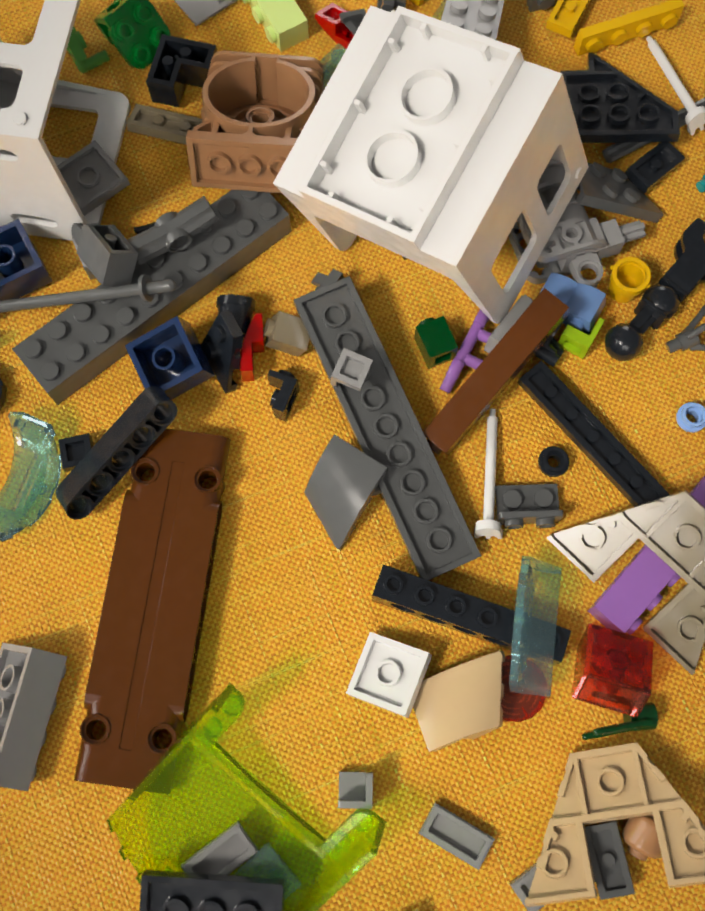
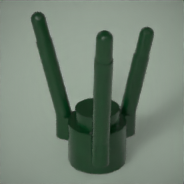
M598 688L592 690L594 695L627 702L630 705L623 710L624 723L596 728L593 732L582 734L583 740L628 731L656 729L658 724L656 707L651 702L644 703L642 695L630 696Z

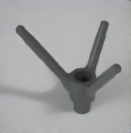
M705 305L681 333L675 335V339L665 343L670 354L679 349L682 351L690 349V351H705V345L700 344L699 334L705 331V323L694 329L705 315Z

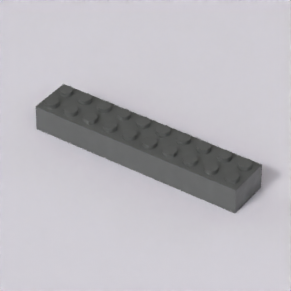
M230 190L211 204L219 221L193 236L192 243L186 249L177 253L167 251L142 265H139L136 261L131 284L138 283L140 275L146 274L151 277L152 281L174 280L176 283L174 291L156 293L152 302L142 301L140 296L75 303L12 348V350L53 401L59 405L128 353L125 347L126 344L170 319L179 316L291 232L290 217L286 210L269 192ZM99 285L97 288H104L106 286Z

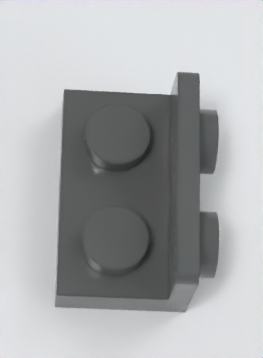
M557 484L495 486V519L501 525H504L505 529L523 528L524 524H536L537 528H551L563 518V510H559Z

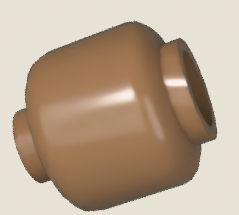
M653 815L628 818L622 831V838L629 845L627 851L642 861H646L648 857L653 859L662 858Z

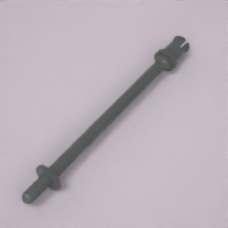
M144 274L140 275L138 283L3 300L0 301V313L140 296L142 301L152 302L154 294L172 292L176 289V283L172 279L152 281L149 275Z

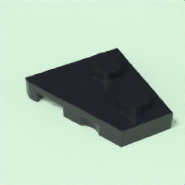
M230 310L219 312L201 343V347L225 394L237 389V383L232 379L233 370L240 368V350L244 337Z

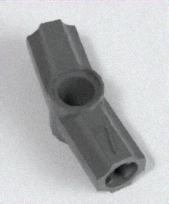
M203 196L178 213L171 211L161 215L155 221L153 227L128 239V242L139 253L137 262L139 265H142L167 251L177 253L186 249L192 243L193 236L219 221V218L206 197Z

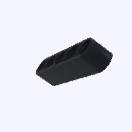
M158 386L146 388L59 484L56 489V497L67 516L71 519H82L89 515L175 419L178 412L177 406L162 388Z

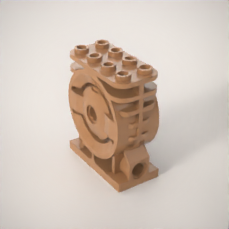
M218 51L214 53L208 69L207 79L202 88V123L193 127V130H188L186 135L192 186L282 193L273 182L324 91V68L322 63L316 58L306 56L238 51Z

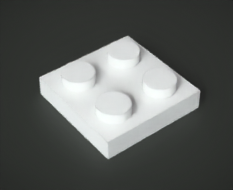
M370 632L346 694L409 718L432 655L429 652Z

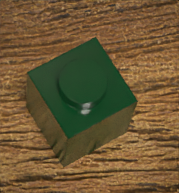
M444 316L437 319L427 318L416 326L414 339L428 369L455 358L458 346Z

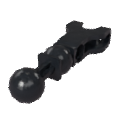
M697 218L684 231L681 239L674 247L676 262L659 280L658 284L653 285L644 292L641 301L634 310L636 316L630 323H619L608 330L605 336V349L610 357L618 361H629L638 356L643 349V334L650 327L658 329L663 321L673 317L677 313L679 305L700 283H705V243L703 239L705 222L701 218Z

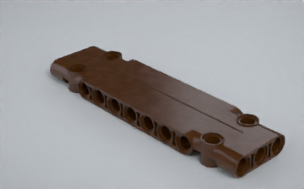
M166 428L131 468V476L133 478L131 490L126 491L123 500L85 693L84 705L85 709H87V715L80 726L82 740L74 776L75 781L159 793L171 792L177 751L182 742V722L186 721L190 705L222 516V501L220 499L225 490L224 476L231 441L224 436ZM145 471H155L154 476L150 480H141V476ZM209 477L217 479L216 484L212 488H202V483L205 479ZM102 721L105 724L106 731L104 736L97 740L92 734V729L96 722ZM167 729L172 735V742L167 748L162 749L158 746L157 737L161 731Z

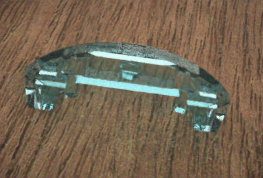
M10 412L8 416L14 437V456L8 479L0 491V541L2 542L13 538V535L25 527H31L42 516L52 501L51 498L60 478L61 455L57 454L54 440L56 433L52 425L25 412Z
M522 556L513 624L509 688L510 692L551 697L562 568L530 556Z

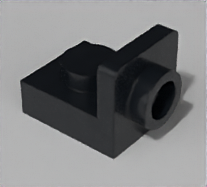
M269 370L267 374L269 384L279 388L275 389L270 406H272L275 418L286 422L300 391L298 379H295L293 374L284 370H279L278 372Z

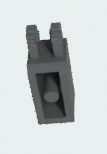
M74 223L71 227V235L78 245L77 254L100 284L106 287L131 284L139 253L115 225H100L99 223H91L84 226L82 223Z

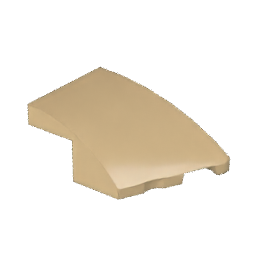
M497 651L468 661L422 681L413 709L429 752H436L461 739H476L502 727L503 709L501 707V700L504 696V684L501 683L502 662L505 661L503 651Z

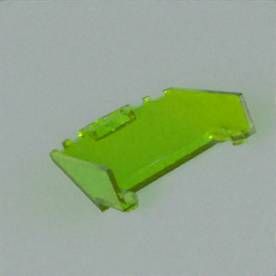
M229 683L195 721H192L108 818L107 822L110 832L116 833L121 844L119 853L123 860H130L138 872L135 878L141 885V875L144 870L184 872L181 868L182 863L235 822L239 821L259 851L229 875L285 879L284 911H317L376 856L386 821L372 810L357 809L327 839L320 835L216 742L239 718L245 708L243 695Z

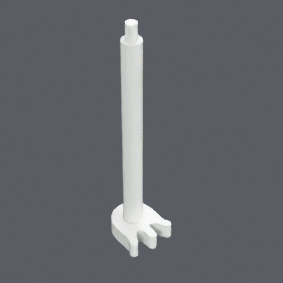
M648 36L646 38L648 48L688 112L685 122L689 134L693 136L697 128H700L701 131L705 129V107L696 106L658 42L653 40L651 36Z
M490 409V416L487 417L483 520L476 522L474 538L486 536V539H491V536L502 539L503 535L501 523L494 520L498 428L496 409Z

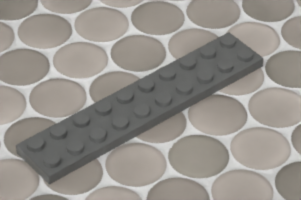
M350 276L294 299V305L329 381L343 348L373 360L371 370L360 392L341 383H337V386L332 385V388L361 451L388 468L378 488L419 577L430 580L480 557L481 554Z

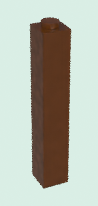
M544 288L423 431L425 437L428 438L427 441L431 450L438 455L442 451L450 455L568 316L569 307L547 289Z

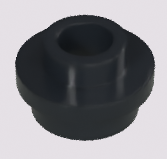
M547 447L538 457L539 469L549 477H559L567 471L569 457L559 447ZM548 459H556L558 462V466H550L548 464Z

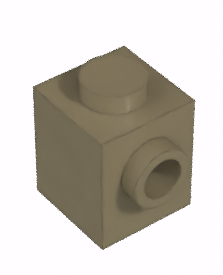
M279 311L272 318L267 319L263 330V335L267 336L264 345L266 347L297 357L307 351L310 338L299 317Z

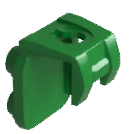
M114 0L94 19L105 38L112 45H115L131 67L137 69H144L153 62L162 34L171 36L169 28L149 0Z

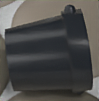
M234 294L218 296L216 302L218 314L219 312L230 310L244 335L243 338H245L253 312L255 311V300L247 296Z

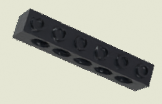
M386 565L382 566L372 595V601L554 666L562 663L571 630Z

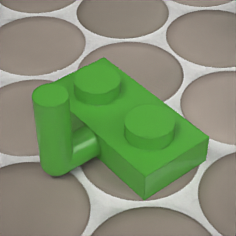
M73 26L66 51L71 55L80 72L86 73L110 60L105 49L87 58L83 50L87 45L80 32L76 31Z

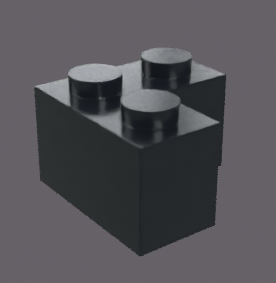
M162 34L146 79L152 102L179 107L186 84L203 88L204 82L207 79L211 58L217 52L216 45Z

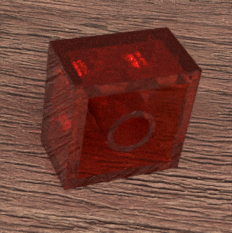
M588 623L577 646L571 698L637 718L651 696L654 642Z

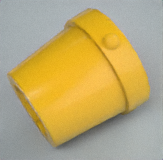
M625 257L618 260L615 265L610 266L611 274L608 291L611 298L616 302L628 303L646 288H650V269L641 259Z

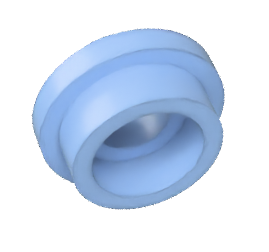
M694 402L683 404L676 413L678 425L683 430L691 433L702 430L705 427V408L701 404ZM687 414L693 415L695 422L689 421Z

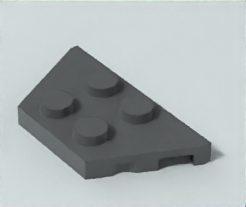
M597 162L593 164L588 163L589 167L577 187L580 193L576 197V202L579 205L657 223L662 218L663 212L628 179L622 170L606 168Z

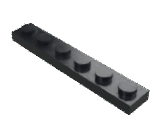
M542 360L519 378L518 384L634 507L670 495Z

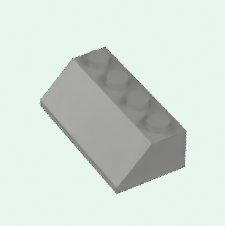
M2 642L0 649V787L23 791L29 790L30 783L36 775V762L40 749L46 741L48 721L56 707L58 687L66 672L65 663L67 656Z

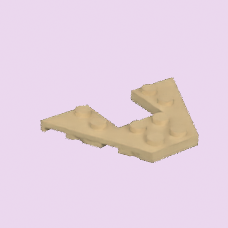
M637 742L569 754L565 767V776L560 783L557 793L558 799L543 839L544 845L541 855L536 862V871L528 897L525 898V905L527 907L598 898L584 825L653 815L669 888L705 884V826Z

